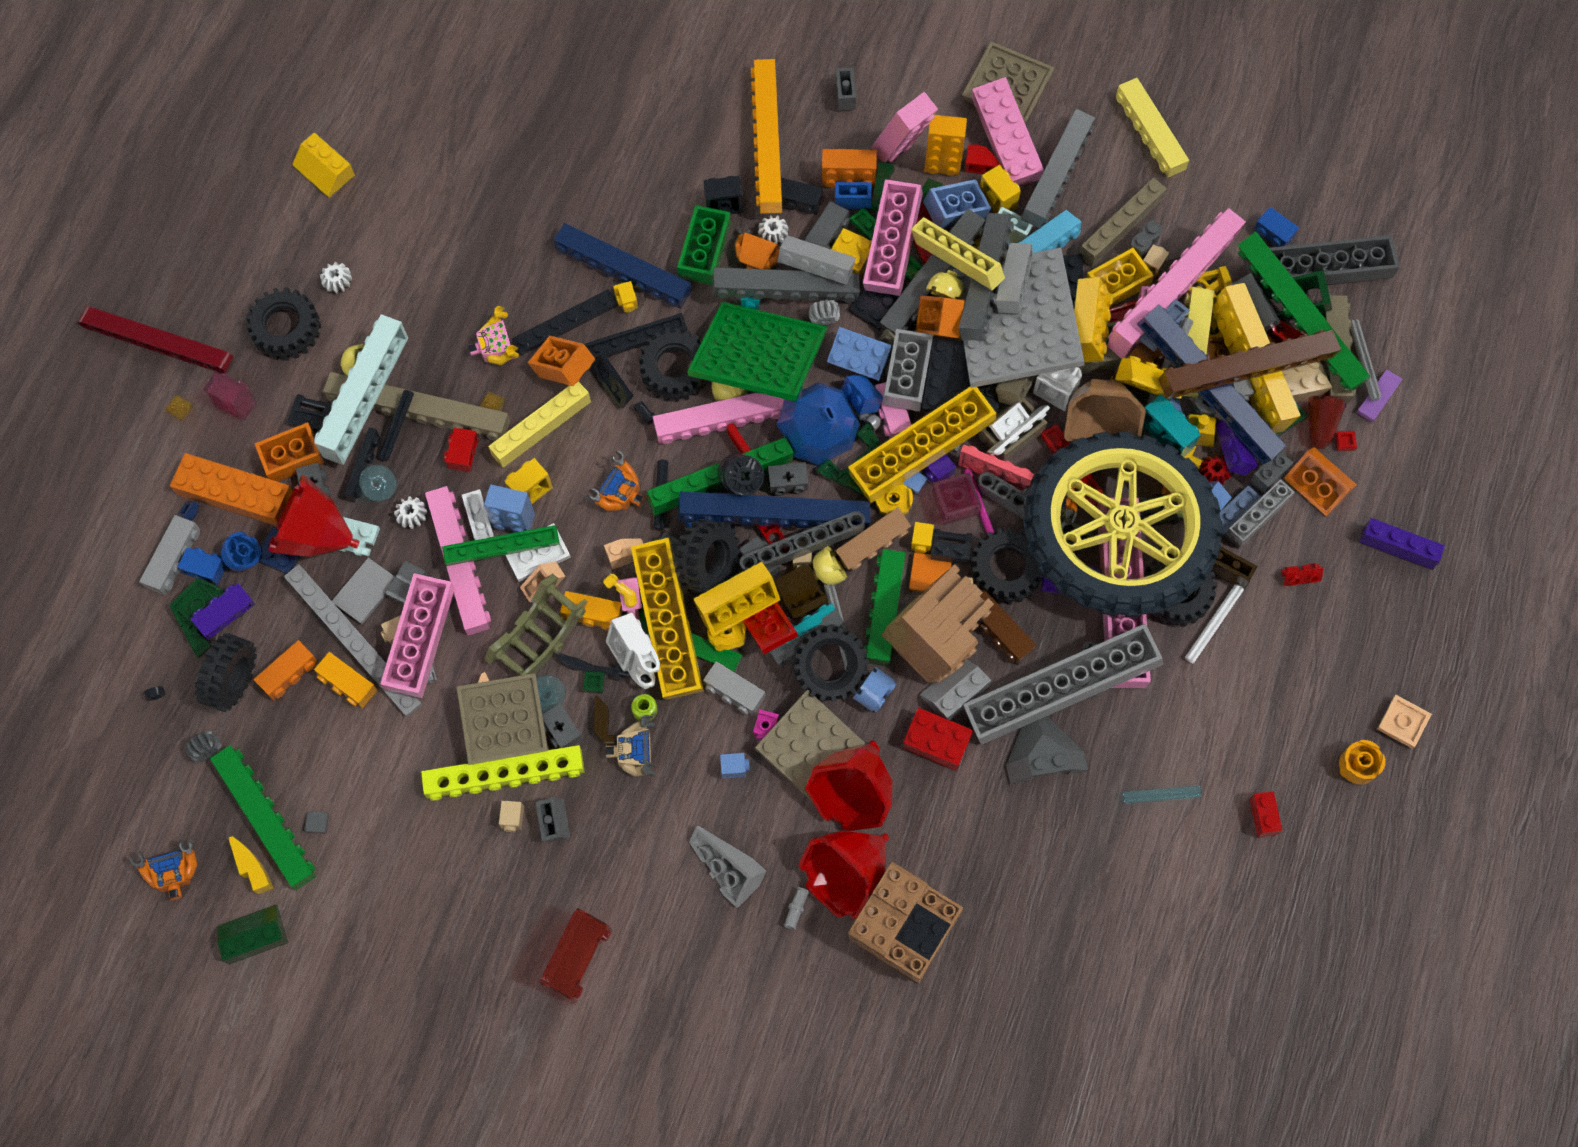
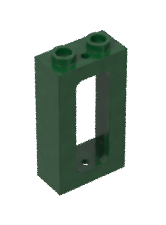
M1324 270L1292 277L1303 291L1315 288L1320 290L1322 301L1313 303L1320 313L1332 311ZM1260 285L1268 300L1273 299L1271 297L1272 291ZM1283 311L1275 312L1280 321L1293 320L1291 316L1288 318Z

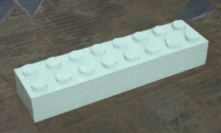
M381 314L379 319L374 322L373 330L370 336H367L362 352L358 353L354 367L349 370L348 379L342 384L338 398L333 401L329 415L323 420L322 429L315 436L314 443L323 458L344 465L408 340L401 321Z

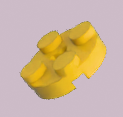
M901 483L875 500V504L879 513L883 516L899 507L903 515H906L912 507L913 494L910 488ZM892 495H895L896 498H899V501L893 503L889 499L892 498Z
M743 621L725 630L730 634H724L723 631L712 637L707 629L708 640L717 651L734 649L743 646L747 634Z

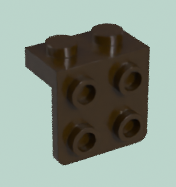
M807 563L775 579V584L785 607L794 619L801 618L807 612L819 609L824 603L828 602L826 595L818 586L810 565Z

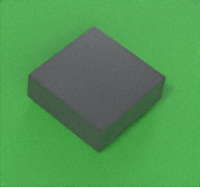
M307 812L305 832L327 834L329 814L327 812Z

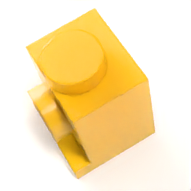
M631 281L613 286L618 305L623 307L624 312H632L638 308Z

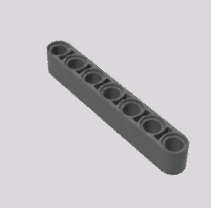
M982 473L977 483L979 492L1024 519L1027 495L1022 496L1021 490L992 473ZM987 481L991 485L985 486L982 484V482ZM998 491H1005L1007 495H1000ZM1019 500L1023 504L1017 505L1014 501ZM1060 514L1063 535L1065 534L1063 531L1065 529L1073 531L1081 527L1076 523L1072 524V521L1068 518L1064 521V516ZM1088 532L1080 537L1081 539H1087L1094 536L1091 532ZM1066 540V542H1067L1068 544H1070V545H1073V544H1074L1073 541H1071V540ZM1091 547L1083 548L1076 551L1085 553L1088 552Z
M857 511L851 512L747 553L740 559L741 571L744 572L749 569L744 567L747 562H752L754 565L762 562L768 570L857 535L864 530V515ZM854 520H859L861 524L856 526L853 525L851 522ZM841 527L843 531L837 533L834 531V528ZM818 534H823L826 536L822 540L816 538ZM800 541H805L808 543L804 547L798 545ZM783 548H788L790 550L787 554H782L780 552V550ZM765 555L772 557L769 561L762 560Z

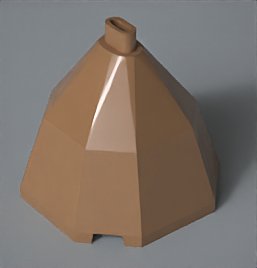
M1091 379L1075 391L1068 403L1064 438L1068 442H1072L1081 437H1091L1095 433L1108 432V434H1115L1118 431L1133 432V435L1141 436L1145 408L1122 382Z

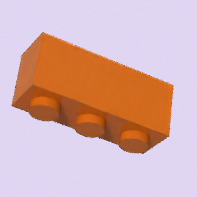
M298 640L253 680L274 701L276 698L282 697L288 687L295 685L305 672L311 671L318 660Z

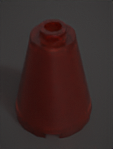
M1310 396L1308 399L1311 444L1317 449H1325L1332 442L1347 403H1344L1342 399L1325 396L1324 399H1318L1319 396Z

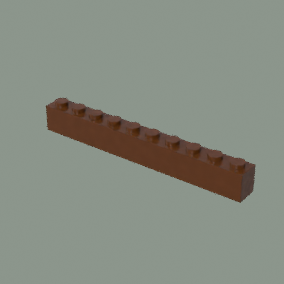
M1320 330L1314 335L1308 336V334H1304L1294 340L1288 338L1281 343L1275 344V342H1272L1261 348L1255 346L1248 351L1242 352L1239 350L1229 356H1217L1213 360L1203 359L1196 364L1187 363L1176 369L1170 367L1163 371L1158 380L1166 400L1328 360L1334 358L1341 351V348L1333 330L1326 332Z

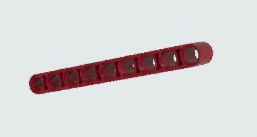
M90 306L85 307L77 322L85 329L221 374L227 373L234 358L227 351Z

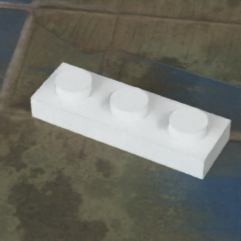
M480 489L463 494L462 498L474 539L494 537Z

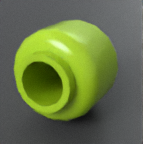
M648 694L638 695L634 698L631 705L633 715L639 721L644 715L653 716L649 720L651 721L657 714L656 701Z

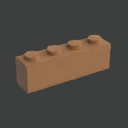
M897 507L837 548L834 553L846 570L851 568L854 571L862 565L860 561L866 557L868 560L878 554L876 550L881 547L885 549L893 544V538L896 536L901 538L909 532L907 529L911 525L899 507Z

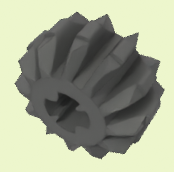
M203 731L201 734L191 737V740L186 743L185 749L189 758L191 757L195 763H199L207 759L210 760L211 757L221 750L220 747L222 745L215 733Z

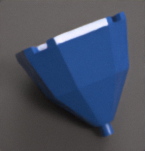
M817 382L801 390L796 402L784 399L776 425L783 438H787L794 452V458L819 466L828 459L831 460L852 449L860 423L843 390Z

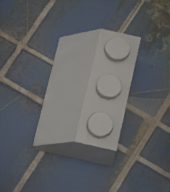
M965 660L964 664L956 672L954 671L939 683L935 681L920 694V697L938 716L951 720L964 709V703L976 699L989 687L990 678L977 665L968 660Z

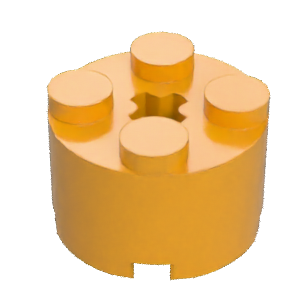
M1360 740L1351 744L1341 754L1339 759L1340 774L1354 784H1368L1385 767V757L1380 751L1379 746L1368 740Z

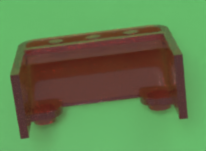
M577 908L541 977L540 985L547 992L576 1005V999L580 998L584 989L581 987V980L599 944H602L603 941H608L612 932L610 925Z

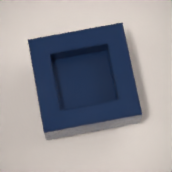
M186 501L177 516L191 521L196 517L197 509L200 505L193 501Z

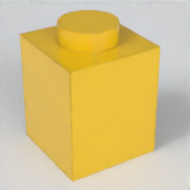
M915 522L911 550L922 554L930 553L934 525Z

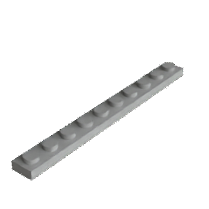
M298 564L284 577L384 690L381 686V680L386 662ZM384 690L406 717L410 716L422 705L414 696Z

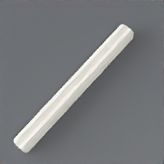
M1238 584L1233 586L1186 655L1185 659L1190 663L1196 661L1244 591L1243 587Z

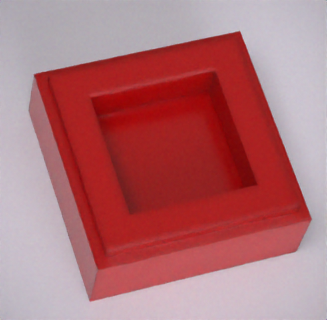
M1336 431L1337 451H1356L1355 431Z

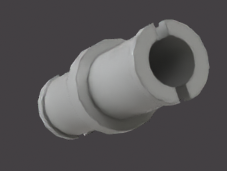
M797 887L794 899L788 906L789 912L783 924L784 927L796 930L799 917L804 912L803 906L809 894L808 890Z

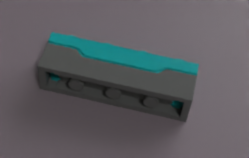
M832 603L821 606L817 610L818 612L812 616L807 615L797 626L792 625L798 637L770 651L780 668L792 661L795 645H798L800 637L802 635L805 636L808 630L818 628L819 625L828 626L830 624L846 627Z

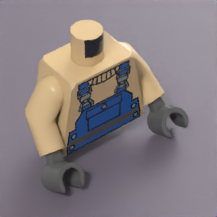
M644 715L640 721L622 731L621 735L617 736V745L606 746V757H618L619 767H622L625 772L635 777L647 774L655 776V773L650 771L656 765L651 763L649 729H646L647 727L653 728L655 726V723H649V720L653 718L651 715Z

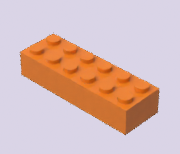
M187 453L184 454L170 484L171 489L176 495L275 526L293 492L287 484Z

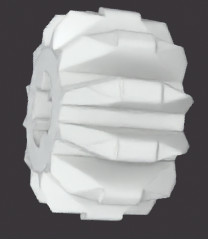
M771 215L769 219L763 218V223H759V237L776 244L777 242L782 243L788 235V226L785 224V220H779V216L773 218Z
M334 262L332 266L327 264V269L322 268L323 274H320V279L327 291L331 292L334 290L337 294L340 289L344 292V287H350L349 282L352 281L351 272L343 263L338 265V263Z
M408 496L407 501L401 498L402 504H396L397 510L394 511V515L397 517L396 521L399 524L402 523L404 528L409 525L413 529L414 524L420 527V521H426L424 515L427 514V510L425 509L424 502H420L419 498L416 497L412 500Z

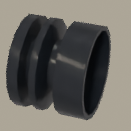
M739 453L730 454L722 460L718 468L719 482L723 488L734 494L742 496L751 495L758 491L763 484V467L758 460L751 456ZM741 472H745L744 475H745L746 477H745L744 479L741 478V477H742V475L740 474Z

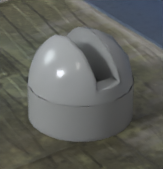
M872 414L865 419V424L869 423L872 430L875 431L880 426L881 419L877 415Z

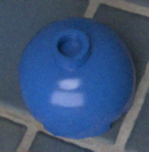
M236 532L230 535L221 546L222 561L232 570L246 571L259 562V557L262 553L260 544L254 537L247 536V533Z

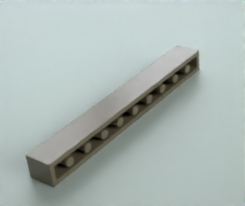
M330 372L323 390L328 401L333 402L338 398L340 388L346 382L348 376ZM384 385L371 412L375 410L387 416L394 415L403 390L406 389ZM412 391L414 396L404 419H414L422 424L431 423L439 428L448 427L454 430L455 427L476 431L478 436H487L494 441L507 433L510 423L508 413Z

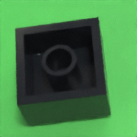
M739 176L703 180L706 207L727 211L731 214L743 213Z

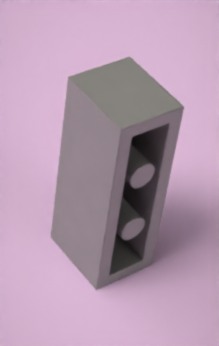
M717 661L703 680L705 689L713 695L717 693L725 703L729 705L733 703L745 715L750 714L753 716L766 697L765 691Z

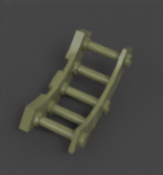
M552 573L540 582L531 600L533 602L532 607L529 611L524 610L514 623L516 628L510 634L506 632L488 648L485 661L492 664L495 660H501L519 676L537 673L555 653H559L562 650L563 642L577 621L585 614L586 610L584 608L588 601L584 599L579 604H574L556 589L555 585L558 577ZM550 595L571 610L567 620L547 606V600ZM539 612H544L562 627L555 639L535 624L534 619ZM526 629H530L549 644L541 656L521 641L520 636ZM511 646H516L532 659L534 663L524 670L505 653Z

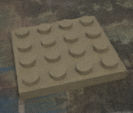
M990 42L961 99L974 104L972 100L973 88L1006 77L1026 125L1055 67Z
M536 673L457 686L468 765L548 751Z
M806 690L754 749L811 800L805 790V786L813 768L834 752L861 746L865 742L815 696L809 695L810 692Z

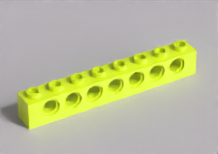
M580 745L473 765L463 764L421 771L424 795L432 801L440 800L442 796L459 797L462 793L466 792L478 794L484 789L496 791L500 790L502 786L519 787L521 783L538 784L541 780L545 779L556 781L563 776L574 778L579 777L581 773H585ZM565 760L568 762L566 767H558L560 761ZM541 764L548 765L545 771L538 770ZM522 767H527L528 772L526 774H519V770ZM501 771H509L505 778L499 777ZM484 773L489 774V777H488L487 780H485V781H480V780H479V778H480V776H481L482 774H484ZM469 777L466 784H460L461 778ZM443 780H449L447 787H440V783Z

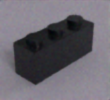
M781 177L782 206L789 210H799L805 214L817 215L823 198V188Z

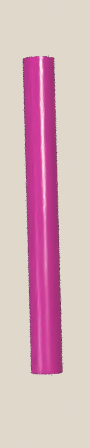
M966 469L964 474L986 533L991 532L994 534L971 469Z

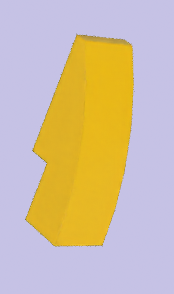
M233 836L229 837L240 876L245 879L249 877L252 889L257 894L274 889L267 871L256 855Z

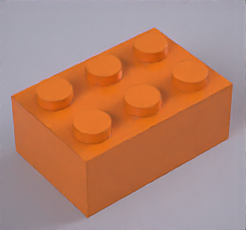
M823 149L822 187L834 188L835 182H871V187H875L877 150Z
M920 296L915 332L959 338V325L964 310V300Z
M549 336L528 361V364L540 378L574 386L579 382L585 371L590 368L595 358L582 343Z
M308 422L254 443L265 473L270 480L279 482L296 475V468L325 463L324 458L314 443L315 435Z

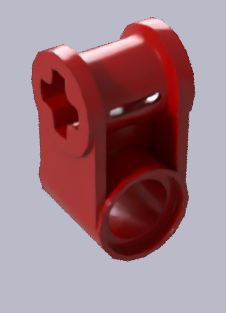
M1280 321V324L1269 329L1267 336H1270L1271 341L1275 342V344L1281 343L1288 338L1294 340L1303 335L1284 321Z

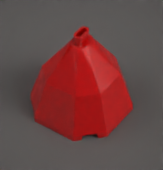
M302 475L299 479L300 486H295L276 525L279 531L276 537H271L268 551L310 557L345 549L348 546L357 549L360 541L353 538V534L334 500L308 477Z
M871 740L869 744L834 752L813 768L805 786V790L822 819L828 822L833 819L841 823L842 829L846 831L882 827L892 806V778L879 754L880 748L875 741Z
M839 831L811 839L798 864L800 871L805 870L808 880L805 885L807 890L836 917L842 918L845 915H851L852 919H857L886 872V844L889 836L886 833L879 836L861 832Z

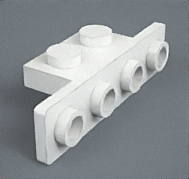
M1019 402L1015 403L989 425L999 439V442L990 448L987 453L996 456L1003 453L1006 445L1017 441L1019 434L1033 427V422L1044 418L1047 415L1046 411L1050 407L1048 405L1040 406L1032 414L1028 415Z

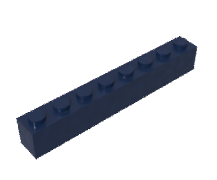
M566 223L563 224L554 238L555 248L561 254L566 253L578 262H585L589 267L597 268L607 276H614L622 283L631 281L632 286L637 290L645 291L655 299H662L672 307L676 306L681 309L692 292L690 282Z

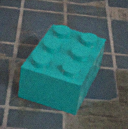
M1161 394L1145 407L1143 429L1151 437L1156 438V441L1159 443L1169 444L1178 449L1179 454L1183 457L1194 449L1201 434L1195 425H1191L1186 420L1185 415L1178 411L1169 399L1166 400Z

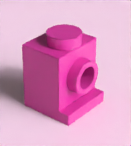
M760 709L753 736L761 741L779 721V714ZM763 723L768 724L769 727H768V728H763V727H762V724H763Z

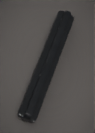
M403 390L378 456L382 460L388 461L414 396L412 391Z
M661 459L658 461L656 487L668 483V460ZM666 512L654 516L655 530L662 531L665 529Z

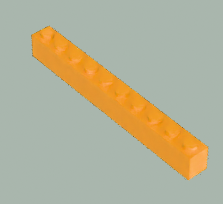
M775 59L754 60V67H751V78H755V81H751L752 92H755V95H752V106H756V109H753V120H757V123H753V133L757 134V137H754V148H758V152H754L755 163H758V166H755V177H759V181H756V192H760V195H756V206H760V214L782 213Z

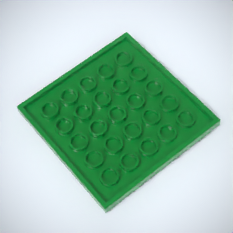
M722 302L688 369V376L796 402L826 335L827 326Z

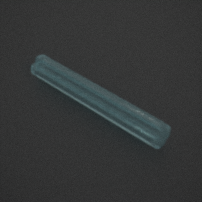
M1200 786L1129 791L1123 793V801L1129 804L1201 798L1202 788Z

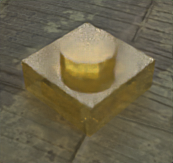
M488 392L480 407L501 411L506 400L494 393Z
M176 395L166 407V411L183 421L193 408V405Z

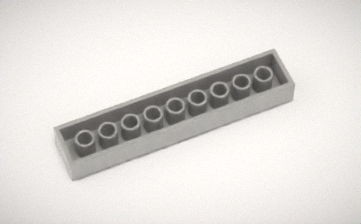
M1143 624L964 703L963 706L982 745L1162 666L1163 658L1146 624Z

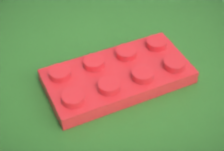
M963 445L958 466L971 469L972 472L979 475L984 472L992 473L1022 492L1027 486H1031L1034 474L1029 469L1014 466L1010 461H1002L990 453L985 454L974 446Z

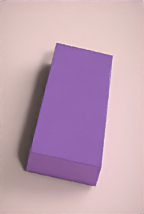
M1386 369L1377 382L1381 393L1380 400L1371 401L1368 395L1356 413L1373 423L1402 381V378Z

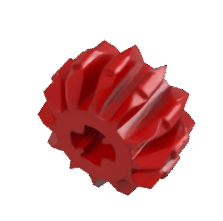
M1216 454L1213 458L1208 456L1200 465L1199 472L1202 476H1206L1209 482L1218 481L1223 486L1231 477V472L1228 471L1226 462H1224V456L1218 459Z

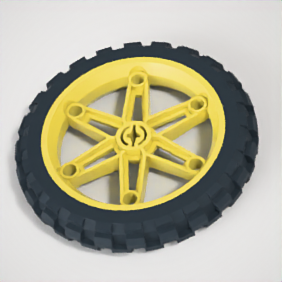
M1118 431L1115 434L1101 432L1095 433L1088 438L1081 437L1070 442L1065 448H1060L1042 465L1030 486L1025 502L1023 524L1032 559L1036 561L1039 566L1038 569L1045 579L1050 580L1057 591L1065 597L1072 598L1076 601V604L1086 609L1092 608L1100 611L1101 614L1111 616L1117 614L1125 615V617H1140L1142 614H1155L1165 611L1166 608L1173 605L1176 606L1187 599L1190 594L1201 586L1211 572L1218 557L1221 537L1223 535L1222 520L1220 518L1221 510L1218 499L1213 495L1211 484L1206 476L1201 475L1198 471L1199 467L1189 458L1186 459L1180 455L1179 450L1173 446L1157 442L1156 438L1144 434L1142 437L1133 435V432ZM1119 468L1114 499L1084 484L1080 479L1098 470ZM1124 468L1129 469L1131 472H1126ZM1136 470L1155 478L1172 494L1137 503ZM1124 481L1129 482V506L1120 505ZM1071 488H1077L1079 491L1075 492ZM1067 495L1096 520L1063 535L1060 514L1062 502ZM1084 496H1089L1110 510L1106 515L1087 501ZM1171 501H1175L1179 505H1174ZM1164 506V510L1141 520L1138 514L1142 511ZM1182 511L1185 535L1181 550L1173 546L1150 525ZM1105 525L1108 532L1084 540L1080 537ZM1139 530L1162 547V549L1158 550L1136 537ZM1117 539L1126 540L1122 565H1117ZM1066 540H1071L1074 542V544L1070 545L1066 542ZM1109 542V576L1100 574L1086 566L1076 557L1073 551ZM1132 546L1167 566L1163 570L1147 577L1127 579ZM1167 554H1172L1175 558H1169ZM1114 574H1120L1122 578L1118 579Z

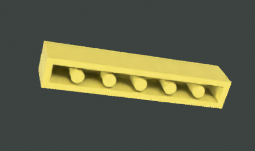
M1138 78L1119 85L1116 99L1124 107L1126 116L1132 120L1135 130L1139 131L1143 143L1149 147L1151 156L1159 163L1160 170L1165 173L1167 178L1186 170L1189 163L1188 157Z
M923 217L911 228L917 245L990 290H993L1005 279L999 262Z
M1192 287L1190 293H1186L1184 302L1190 310L1185 318L1193 321L1188 336L1193 339L1195 345L1207 354L1215 291ZM1196 392L1184 396L1197 398L1200 394Z
M580 382L574 386H568L489 445L491 455L504 468L591 403L589 392Z

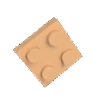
M1395 695L1377 730L1413 749L1432 714Z

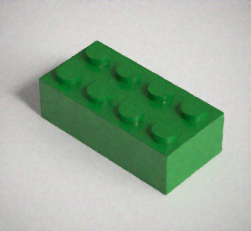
M695 205L677 267L679 278L712 285L714 267L719 268L731 226L730 212Z

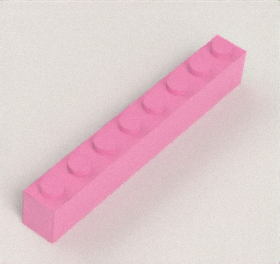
M753 393L653 416L659 444H669L674 440H687L695 435L704 436L717 430L725 431L727 430V425L732 422L736 427H743L748 423H760L769 418L778 419L784 399L762 393Z
M445 486L426 492L425 495L441 550L442 546L464 542L463 537L466 536L464 526L459 525L458 520L461 519L458 508L455 509L453 505L456 502L453 491L449 492L448 487ZM474 561L446 566L450 581L455 588L454 595L467 635L490 629L488 622H492L489 611L484 610L483 605L486 604L484 594L479 593L478 588L481 587L479 577L474 576L473 571L476 570Z

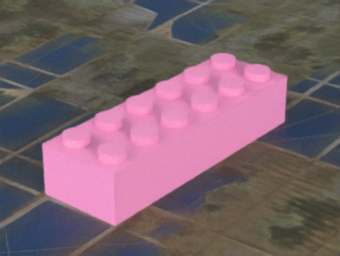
M1006 77L973 88V103L995 157L1002 164V169L1009 173L1011 180L1017 183L1019 187L1040 180L1044 169Z
M923 92L896 112L871 146V149L877 150L876 155L882 162H893L899 157L898 155L901 152L905 153L912 147V144L917 141L916 139L921 136V133L935 118L934 114L938 108L927 94Z
M885 180L863 280L865 290L901 295L913 241L911 228L916 225L923 194L921 185Z
M413 574L381 680V686L384 690L423 699L455 590L452 582Z

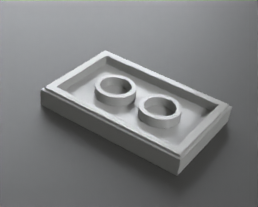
M368 558L332 602L362 625L387 596V590L396 577Z

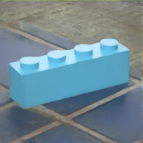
M1065 210L1019 243L1032 244L1033 253L1063 248L1069 241L1076 239L1080 235L1082 221Z

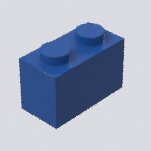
M835 182V204L844 209H871V182Z
M1269 207L1258 219L1253 230L1260 237L1268 240L1272 246L1281 247L1287 246L1292 241L1299 227Z
M864 375L846 376L841 388L847 400L859 414L878 412L884 398Z
M187 547L177 568L185 575L196 579L199 578L218 586L227 566L218 554L212 553V555H209L200 548L195 547L191 549Z

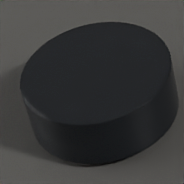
M163 686L153 687L144 692L145 698L148 701L157 700L166 694Z

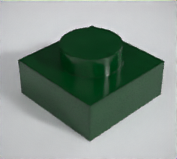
M585 671L583 692L603 694L605 673Z

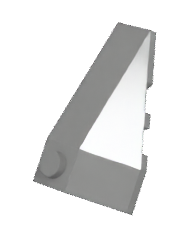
M700 826L695 828L689 843L701 862H705L711 871L709 874L712 879L716 878L721 886L719 890L723 896L738 908L760 886L767 871L753 858Z

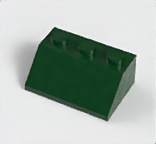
M277 904L218 925L217 943L223 962L230 965L288 943Z

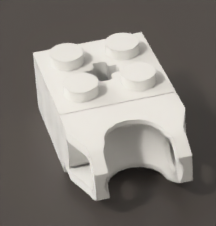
M1075 367L1039 374L1033 394L1066 411L1068 403L1078 389L1082 377L1080 368Z
M633 613L611 620L606 643L624 672L628 671L632 679L640 687L647 689L654 686V672L659 671L660 662L651 645L649 636L641 628L640 621L634 617ZM652 662L656 665V667L653 668V669H652ZM643 674H647L651 682L644 683L640 677Z

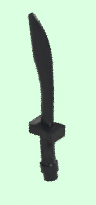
M556 653V656L563 664L576 670L613 675L614 681H620V676L632 678L628 671L624 672L621 669L619 663H615L616 668L592 665L576 657ZM643 674L640 677L641 681L647 682L648 675Z

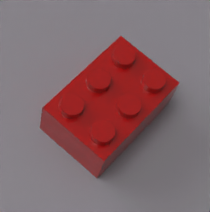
M918 708L904 739L902 749L957 771L973 730Z

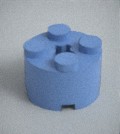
M875 666L853 699L871 712L873 710L877 712L885 702L883 696H888L897 684L893 678Z

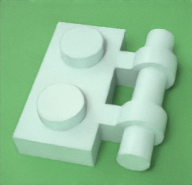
M343 517L353 534V538L359 540L360 543L357 549L348 546V548L339 551L345 552L347 550L354 552L358 556H369L371 549L365 547L366 544L374 546L380 530L379 526Z

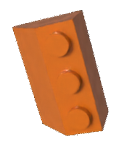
M1315 447L1308 450L1284 477L1291 486L1325 516L1331 513L1357 486L1355 482Z

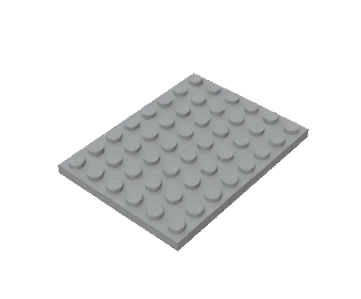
M1061 247L1033 253L1034 258L1020 314L998 313L997 305L993 304L992 319H989V332L985 334L984 341L963 340L971 388L1085 366ZM953 269L958 274L957 278L964 285V293L961 300H964L965 306L971 277L958 269Z

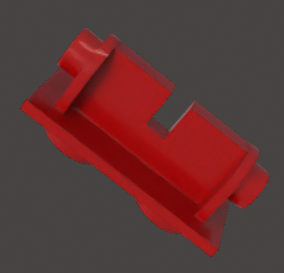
M1313 563L1302 565V570H1299L1298 566L1285 567L1281 570L1282 577H1285L1284 586H1295L1321 582L1324 567Z

